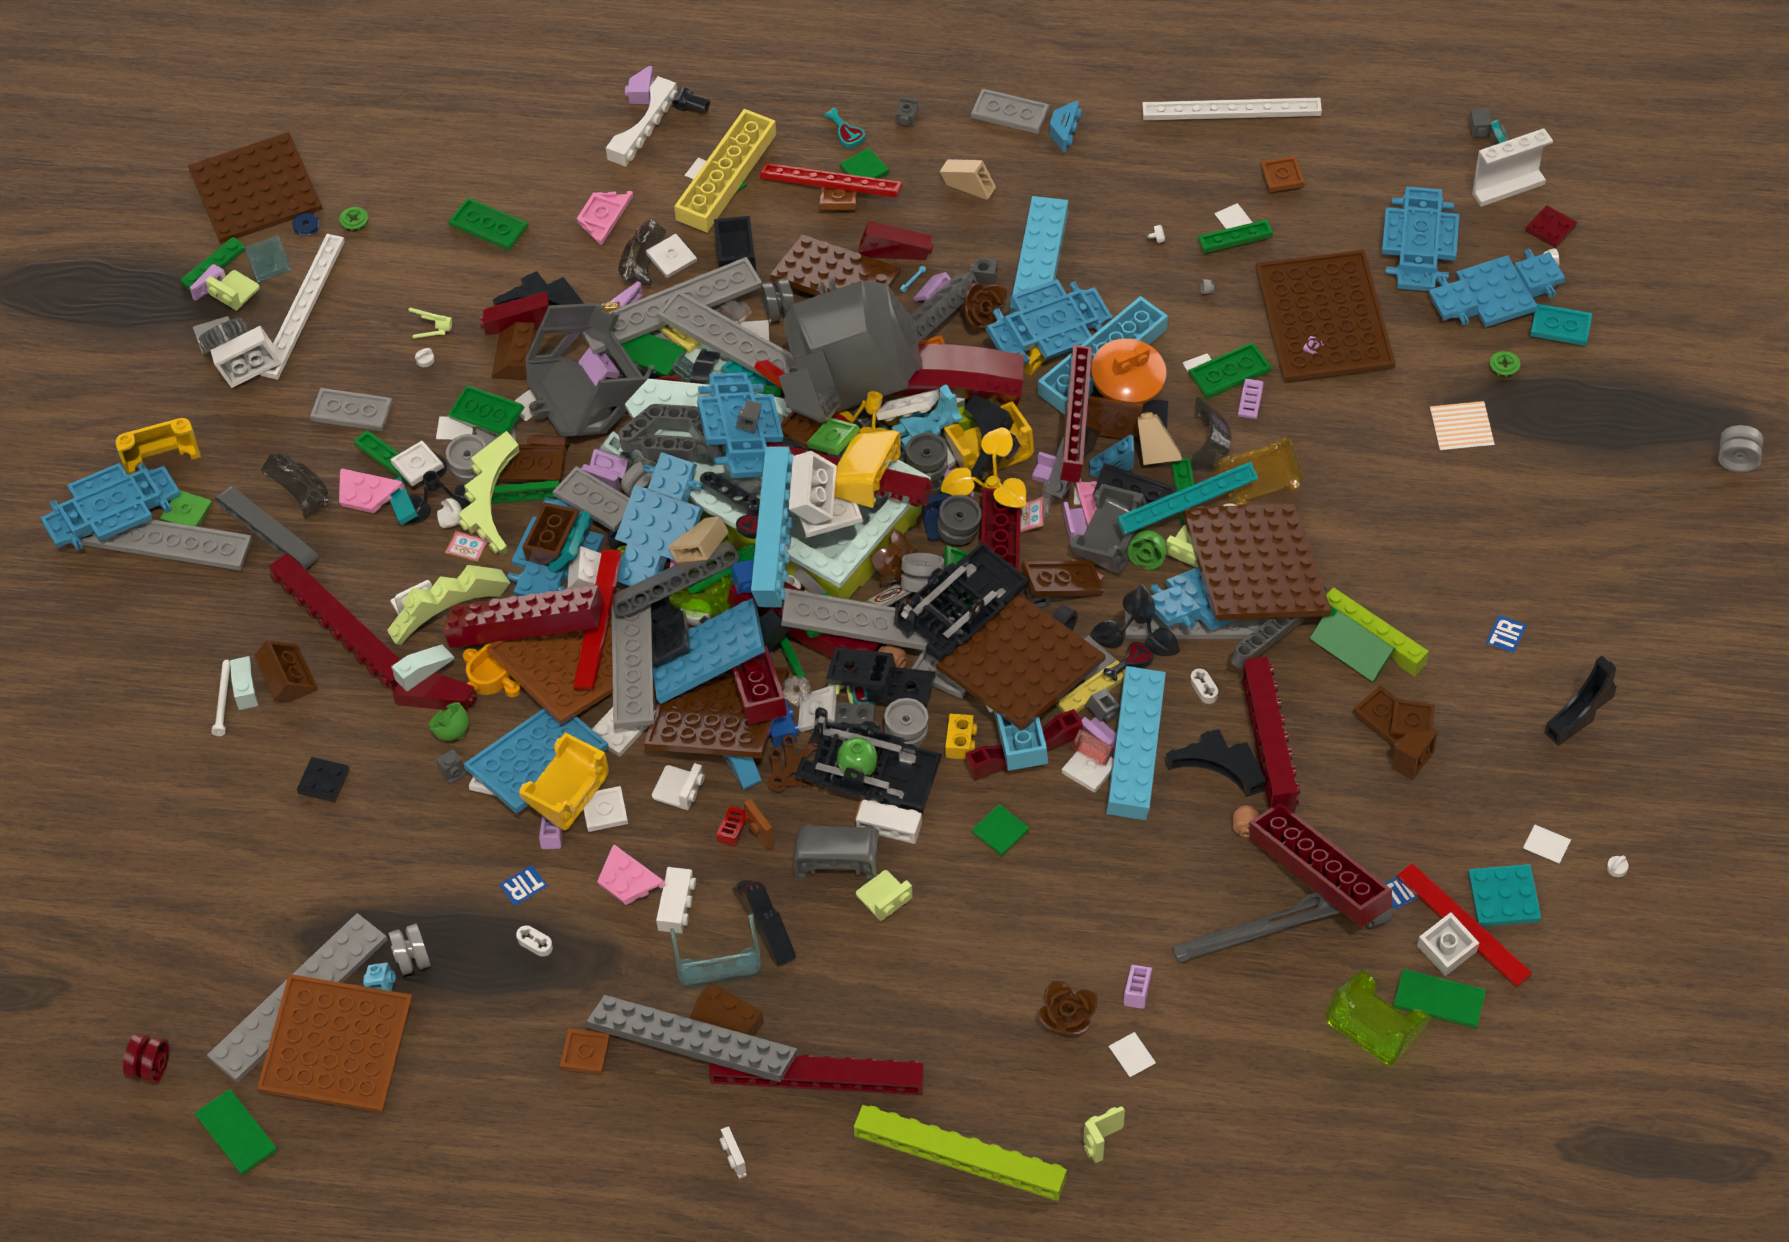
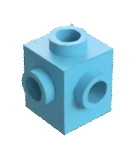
M388 962L368 965L363 984L369 988L392 991L396 975L391 970Z

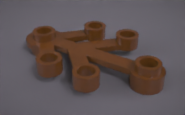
M786 735L782 741V745L785 748L786 768L782 772L779 763L782 757L781 750L775 748L769 754V758L772 761V774L767 780L769 789L773 792H782L786 787L791 786L810 787V782L806 784L796 778L788 777L792 773L797 772L801 758L803 756L807 758L812 752H817L819 745L809 743L808 740L807 746L794 759L793 746L795 739L791 735ZM785 740H791L792 744H787ZM777 753L779 757L775 758L772 754ZM774 780H780L781 784H776Z

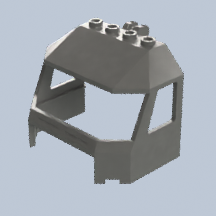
M597 303L549 306L525 359L527 385L537 401L529 404V409L533 412L535 411L534 417L538 420L548 416L560 436L608 433V430L627 411L625 403L646 382L654 365H650L645 377L642 376L612 332L620 314L613 311L610 314L602 310L603 306ZM568 332L551 354L536 355L545 334ZM582 332H585L604 342L627 378L599 380L595 386L582 365L561 356V354ZM617 406L616 409L612 412L610 407Z

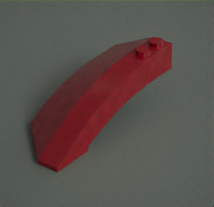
M921 344L918 345L921 369L913 374L908 381L909 385L906 389L888 394L903 397L937 389L940 392V388L947 385L951 393L956 395V398L971 399L976 394L993 403L1007 404L1013 401L1017 407L1022 394L1024 355L963 345Z

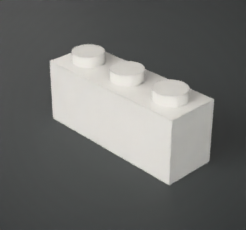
M863 800L856 818V827L872 826L878 830L879 836L916 844L922 826V813H918L915 810L901 809L895 805L880 804L873 800Z
M668 867L665 877L666 886L663 887L656 919L658 931L683 933L684 926L688 925L689 914H687V909L692 906V896L690 894L691 890H695L696 878H693L692 870Z

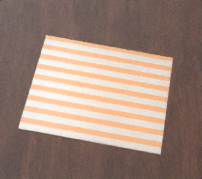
M1484 401L1430 406L1440 450L1495 445Z

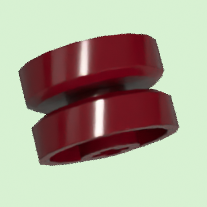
M141 1033L134 1034L128 1043L124 1055L123 1074L125 1078L140 1080L142 1078L143 1082L159 1083L164 1076L169 1060L170 1046L168 1040L159 1037L151 1039L149 1035Z

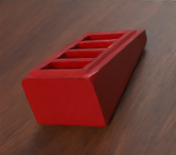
M729 807L716 834L717 842L737 846L746 823L745 810ZM732 814L742 815V817L733 816ZM730 819L739 821V823L732 822Z

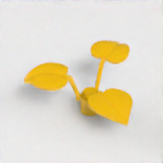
M868 392L866 401H862V405L854 416L846 410L838 411L853 423L865 407L867 413L873 414L871 427L861 428L859 433L887 431L885 428H875L876 413L881 408L883 397L879 392ZM896 416L895 419L890 421L883 419V422L887 425L895 426L899 424L898 417L900 416Z
M1006 428L995 429L987 433L982 439L981 446L983 451L989 455L993 454V476L988 477L985 483H983L976 477L971 478L972 474L969 469L957 468L945 477L941 486L942 493L951 496H968L974 490L973 481H975L982 488H997L994 491V498L1001 505L1012 508H1025L1027 506L1026 487L1020 479L1009 478L1002 485L998 478L996 456H1007L1013 447L1012 436Z

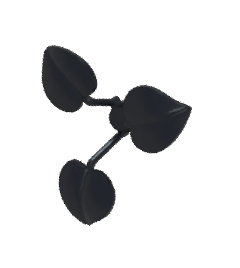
M435 452L433 453L443 463L444 468L437 472L427 471L424 473L422 480L425 483L423 500L418 495H410L418 516L404 524H418L429 517L431 507L425 503L428 498V491H436L440 487L460 504L462 510L471 504L465 496L466 484L458 485L455 488L454 494L440 482L439 478L447 471V463L442 456Z
M1143 584L1129 592L1123 599V607L1127 613L1131 614V618L1121 629H1119L1115 621L1108 620L1097 624L1092 629L1090 635L1094 641L1103 647L1110 649L1118 648L1124 642L1122 632L1135 620L1139 624L1147 623L1150 636L1145 640V645L1155 655L1172 656L1178 654L1181 650L1176 636L1170 630L1159 628L1154 632L1151 631L1152 619L1149 617L1155 612V603Z

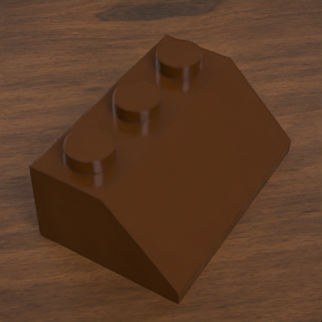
M515 322L500 332L492 378L527 380L525 359L536 336L534 323Z
M544 502L522 546L526 560L545 565L558 558L580 510Z
M266 640L254 655L274 700L291 702L318 690L298 645Z
M711 981L698 997L690 1019L755 1036L764 1024L763 1012Z

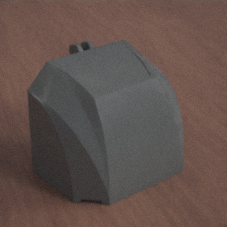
M830 279L828 281L830 292L826 293L825 285L819 283L818 290L820 295L791 306L783 322L794 361L796 358L824 350L841 399V406L837 409V412L862 404L863 400L866 401L867 394L870 391H876L885 396L906 389L909 385L908 381L913 374L921 369L915 321L887 284L862 280L837 289L834 279Z

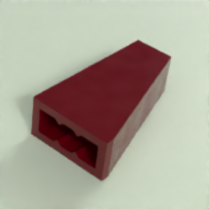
M868 221L859 243L858 253L870 258L926 260L928 254L932 253L934 244L931 243L932 235Z
M542 292L483 309V317H480L481 328L485 329L486 335L500 334V332L515 322L534 323L535 330L538 331L549 307L547 292Z
M437 672L407 692L398 684L392 693L396 705L448 710L446 706L456 702L460 703L465 711L468 712L477 700L474 686Z

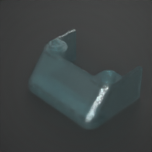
M753 914L749 915L753 947L743 949L737 955L695 962L692 959H679L675 930L671 928L679 981L683 985L691 986L758 973L762 964Z

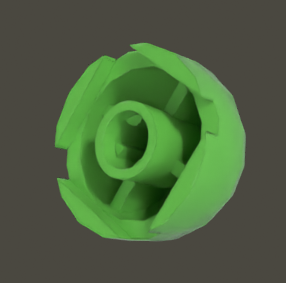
M1145 530L1135 534L1129 543L1127 554L1136 566L1141 564L1146 566L1144 569H1156L1161 566L1166 557L1167 545L1165 539L1159 533Z
M455 702L447 705L448 710L445 712L441 710L437 712L429 722L431 732L442 741L460 740L466 734L465 732L469 725L468 714L460 703Z
M860 737L850 738L843 742L837 754V765L841 772L844 774L846 768H854L862 771L864 775L872 774L877 765V753L872 743ZM851 773L852 777L857 778V774Z

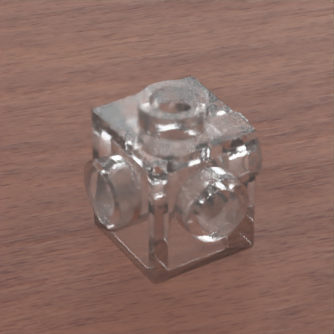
M795 675L792 679L789 677L783 684V688H785L783 690L784 698L797 708L802 701L806 703L812 694L810 692L811 687L808 685L810 681L801 675L799 678ZM796 687L801 688L798 693L794 692Z

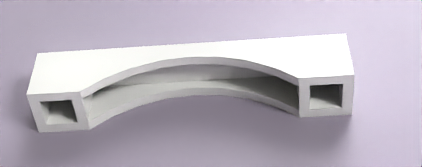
M659 76L655 79L649 88L651 100L648 111L634 127L613 137L606 147L607 160L626 167L634 159L638 149L642 148L646 138L652 134L654 127L660 123L661 117L664 113L668 112L671 103L678 93L675 82Z

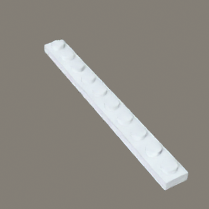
M1320 98L1143 102V120L1321 116L1322 113Z
M326 234L273 343L278 351L281 364L261 373V376L279 379L345 243L344 237Z

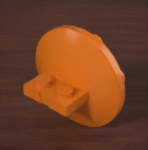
M1117 339L1106 343L1096 352L1091 364V378L1097 390L1105 398L1143 404L1152 400L1161 392L1166 380V366L1161 355L1147 343L1135 339Z

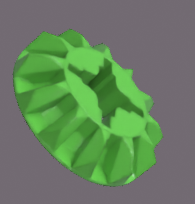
M351 207L341 213L339 221L345 230L350 229L353 231L358 229L360 231V227H366L368 214L363 208Z
M1501 351L1491 357L1490 366L1492 372H1497L1498 376L1501 374L1505 375V377L1508 375L1514 376L1515 372L1519 371L1520 360L1511 352ZM1503 360H1505L1506 365H1508L1507 368H1505L1502 365Z

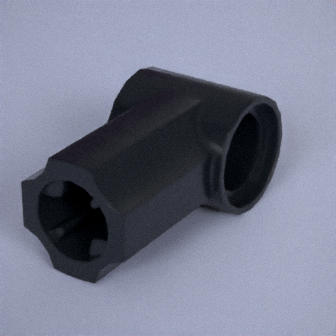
M682 87L672 104L680 111L690 109L707 114L710 99L694 95L690 89Z

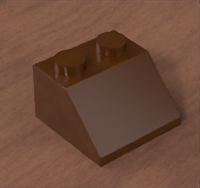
M1432 729L1406 733L1402 739L1399 738L1393 747L1395 752L1392 756V769L1413 781L1433 755L1438 731Z

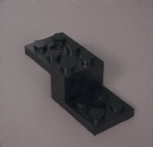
M835 647L826 681L827 684L866 688L869 702L891 704L898 699L910 698L919 701L927 708L936 675L935 671L897 668L893 653ZM849 665L855 666V668L851 670L846 669V667H848ZM911 685L916 686L913 690H907Z

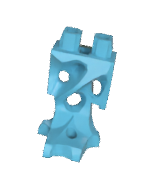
M947 385L942 386L935 410L929 414L928 411L924 413L916 411L907 417L900 416L898 417L899 424L892 427V430L900 432L901 437L905 435V438L901 439V446L904 451H906L908 441L917 434L934 433L940 435V430L943 427L962 420L958 411L956 395L951 393Z

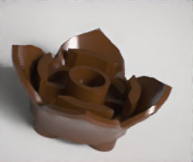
M981 283L970 285L961 310L972 327L977 330L986 329L987 325L997 321L992 312L998 308L1001 311L1002 307L1006 304L1007 288L999 285L983 287Z
M893 529L889 536L890 546L877 549L869 557L874 569L883 574L880 580L882 587H888L897 581L901 582V574L904 573L901 569L902 557L907 554L918 553V550L913 548L906 537L896 529Z
M1053 980L1046 990L1045 1006L1038 1011V1019L1042 1025L1057 1032L1061 1037L1080 1035L1090 1028L1091 1017L1097 1008V993L1088 989L1074 992L1068 984Z

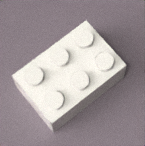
M261 326L211 350L214 365L231 388L281 364L276 347Z
M813 451L793 456L789 510L813 524L831 520L833 517L837 466Z

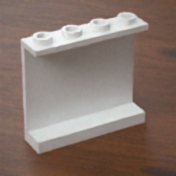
M1545 129L1479 150L1472 195L1480 207L1545 185L1546 179L1539 171L1543 146L1553 143Z

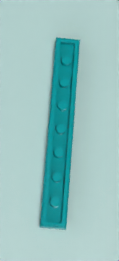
M1250 461L1116 517V520L1123 535H1126L1254 482L1259 478Z

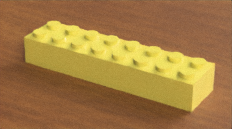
M743 109L674 206L677 221L708 233L714 224V219H717L776 136L775 120Z

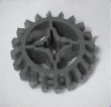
M243 318L228 320L202 333L199 337L200 345L205 352L211 353L212 349L248 332V326Z

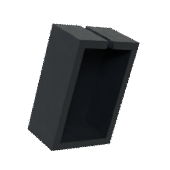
M750 216L714 219L719 268L747 257L756 271Z

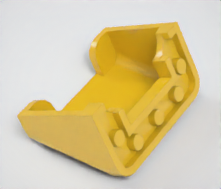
M1013 401L1000 407L1010 412L1014 423L1009 432L1016 436L1020 447L1009 460L1004 457L1001 459V462L997 465V471L1024 461L1034 453L1032 428ZM959 424L945 427V437L960 468H967L971 471L981 449L980 428L976 426L963 431L962 426Z
M178 418L123 433L116 439L117 450L127 475L136 472L138 465L143 463L142 458L178 448L181 455L187 453L191 456L192 460L201 457L190 421L186 418Z
M895 430L857 433L848 443V447L837 465L834 497L873 508L876 502L874 491L879 490L880 480L890 461L897 462L900 457L901 433Z
M565 732L561 738L556 740L554 744L556 756L535 783L528 781L522 784L519 790L520 798L562 830L569 829L603 784L609 772L605 752Z

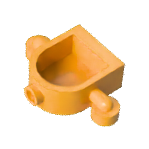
M495 642L487 643L479 651L472 648L464 651L463 660L467 664V684L474 686L476 693L491 695L504 688L506 695L509 697H516L520 694V684L512 680L514 678L487 653V647Z

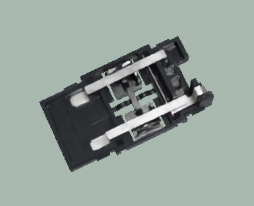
M982 542L968 555L960 559L956 565L952 562L944 570L941 568L933 570L928 577L927 585L909 599L907 605L904 598L901 599L895 606L893 624L907 638L915 632L928 641L925 653L942 662L957 647L963 646L964 642L968 643L977 632L982 631L988 622L993 621L999 615L1000 610L1005 609V603L1008 604L1029 585V579ZM950 585L959 594L965 593L967 596L959 600V596L949 589L948 586ZM972 599L973 605L966 607L963 602ZM957 610L954 621L948 618L949 615Z
M816 708L815 726L809 743L819 746L813 761L806 760L805 756L801 758L796 772V779L816 783V785H819V789L822 790L826 786L829 792L861 801L877 800L880 804L888 803L897 807L902 806L906 810L924 813L942 759L941 753L923 749L912 744H905L904 738L882 733L880 725L873 721H864L861 727L846 722H841L840 726L835 725V723L828 722V711L826 709ZM854 737L870 741L877 753V765L878 762L882 765L881 769L877 768L876 765L874 770L879 775H874L871 778V774L864 775L862 771L854 768H846L843 774L837 765V754L842 743ZM851 773L857 774V778L852 777Z

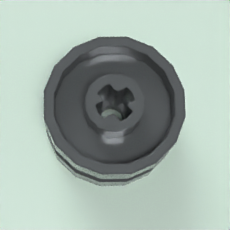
M788 279L777 280L776 290L771 281L761 283L763 303L769 322L779 321L781 312L785 318L791 306L795 304Z
M920 433L913 436L906 445V464L931 477V482L940 479L948 469V450L945 440L934 433Z
M954 495L945 499L940 506L937 518L939 536L946 542L955 545L967 544L975 539L981 521L979 504L965 495Z

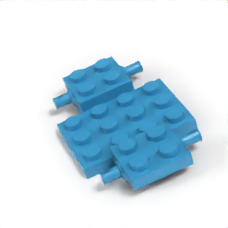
M1406 186L1403 198L1392 197V204L1402 205L1403 209L1386 207L1382 254L1400 256L1397 268L1386 266L1385 274L1396 275L1398 280L1397 289L1429 291L1435 288V283L1439 277L1442 278L1444 276L1446 280L1449 278V272L1438 271L1437 259L1456 261L1459 214L1442 212L1443 209L1454 210V202H1443L1441 189Z
M1526 249L1524 255L1527 259L1516 262L1515 266L1507 255L1456 271V277L1459 281L1448 283L1444 276L1442 278L1439 277L1438 282L1441 286L1429 290V296L1443 321L1450 318H1459L1462 325H1465V323L1467 325L1469 317L1478 315L1484 326L1488 327L1535 312L1538 306L1533 297L1548 293L1550 298L1556 296L1553 287L1564 283L1565 276L1550 252L1534 256L1531 249Z
M1056 279L1012 295L1010 301L1017 312L1004 317L999 308L995 309L992 313L997 321L987 325L986 331L997 350L1023 354V365L1030 362L1025 352L1034 349L1036 345L1045 360L1069 352L1073 349V344L1082 345L1092 336L1088 330L1089 328H1095L1096 331H1099L1103 327V323L1111 321L1112 315L1095 287L1082 290L1074 281L1069 284L1073 292L1066 294L1060 282Z
M747 372L709 374V386H698V394H710L712 397H697V407L706 445L725 444L726 457H714L715 465H727L731 478L763 477L766 442H783V432L773 394L754 395V392H763L764 386L763 384H752L748 380ZM747 400L762 403L755 433L736 429L738 414L741 407H745Z
M662 452L655 466L647 463L644 464L647 468L643 467V471L652 474L649 487L646 489L634 485L615 537L616 540L627 543L626 550L621 558L618 582L632 586L662 572L667 558L675 561L669 549L670 544L697 525L703 512V508L687 503L692 488L700 491L702 488L699 486L703 487L702 482L694 480L697 464Z
M118 463L68 484L67 487L73 499L58 504L57 500L50 501L49 505L53 511L40 517L56 548L73 543L75 549L79 550V547L80 549L83 548V544L79 539L92 534V531L100 542L152 520V514L149 511L151 508L161 505L166 513L168 510L170 512L172 507L168 501L180 497V491L164 466L148 470L145 463H141L138 465L140 471L127 475L122 465Z
M545 497L544 499L546 503L574 508L559 498L554 500ZM534 516L511 560L513 566L524 568V571L520 575L511 572L507 575L508 580L517 582L513 591L516 597L567 589V587H563L565 580H568L569 561L563 569L559 568L553 573L548 570L550 562L542 565L526 560L522 546L537 518ZM589 518V527L583 533L584 540L578 548L582 546L599 552L605 538L602 534L589 531L594 519Z
M1199 567L1167 579L1166 586L1169 588L1167 590H1161L1157 584H1153L1150 588L1154 593L1152 595L1155 603L1154 613L1167 626L1181 623L1183 626L1187 625L1189 629H1193L1196 625L1194 621L1200 619L1210 630H1214L1235 621L1214 619Z

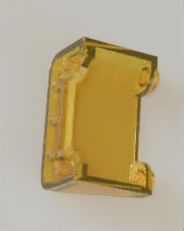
M1290 436L1280 439L1281 442L1271 443L1268 446L1243 454L1219 458L1213 463L1217 475L1250 461L1259 478L1258 480L1226 493L1232 504L1244 505L1248 503L1247 500L1283 488L1289 487L1291 490L1301 486L1300 483L1305 480Z

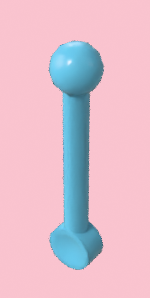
M920 266L919 271L905 285L901 286L900 291L905 292L907 287L921 273L926 271V267Z

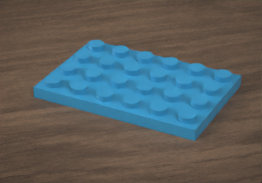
M753 598L740 603L730 610L724 611L712 619L706 620L696 627L690 628L688 630L690 652L657 668L653 664L656 698L662 704L765 652L757 604Z
M543 708L464 763V768L517 814L528 806L520 798V787L528 781L535 783L556 756L554 744L565 732L603 752L609 746L608 742L576 716L560 725Z

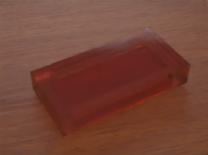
M1083 729L1079 730L1071 745L1074 749L1105 766L1115 747Z

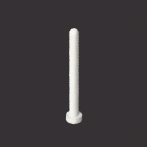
M224 660L222 663L216 722L211 730V733L215 736H223L226 732V727L223 726L230 672L229 660Z

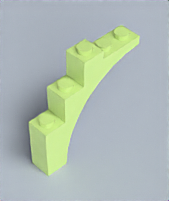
M507 431L471 458V469L478 476L465 485V496L471 504L458 513L460 526L465 531L468 529L471 534L477 530L478 535L483 540L486 538L490 543V549L495 554L498 552L501 557L508 553L506 544L499 536L493 523L491 500L494 486L500 473L508 462L520 452L519 444Z
M467 565L457 579L440 576L430 590L412 588L402 601L405 607L387 631L395 644L402 645L421 624L439 612L474 598L500 597L510 582L501 569Z

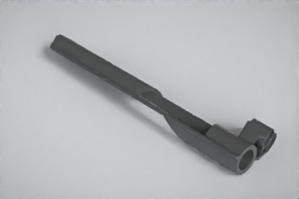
M1315 892L1302 899L1294 908L1178 943L1173 946L1177 961L1185 962L1281 932L1297 924L1341 913V911ZM1318 905L1316 909H1312L1269 923L1268 921L1273 918H1277L1289 913H1293L1305 908ZM1390 909L1366 925L1371 927L1392 921Z

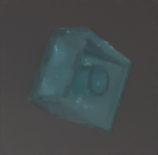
M277 234L242 247L257 282L292 269Z

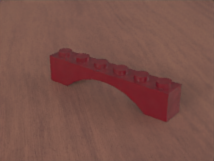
M1075 709L1055 716L1042 727L1047 751L1083 737V723ZM1002 745L981 746L965 753V766L974 781L1007 768Z

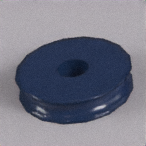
M301 213L294 218L292 223L294 232L300 236L313 235L320 227L319 219L313 213Z

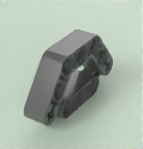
M651 404L619 431L621 449L625 452L642 450L643 457L648 460H658L662 452L693 462L697 459L698 454H706L708 457L714 458L718 457L722 452L721 444L706 445L698 407ZM659 429L689 431L693 438L653 434Z

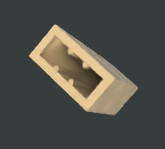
M948 159L940 170L946 185L983 199H989L996 188L983 160Z
M1152 412L1142 413L1141 417H1138L1143 464L1182 460L1180 450L1158 415H1153Z
M721 516L704 518L670 544L669 549L676 563L708 560L728 534V530Z

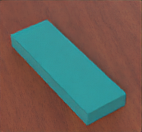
M401 477L395 479L397 481L403 482ZM406 486L402 490L398 488L390 495L392 497L390 499L391 505L401 525L418 516Z

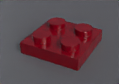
M1546 205L1526 226L1525 232L1556 249L1574 230L1577 222Z

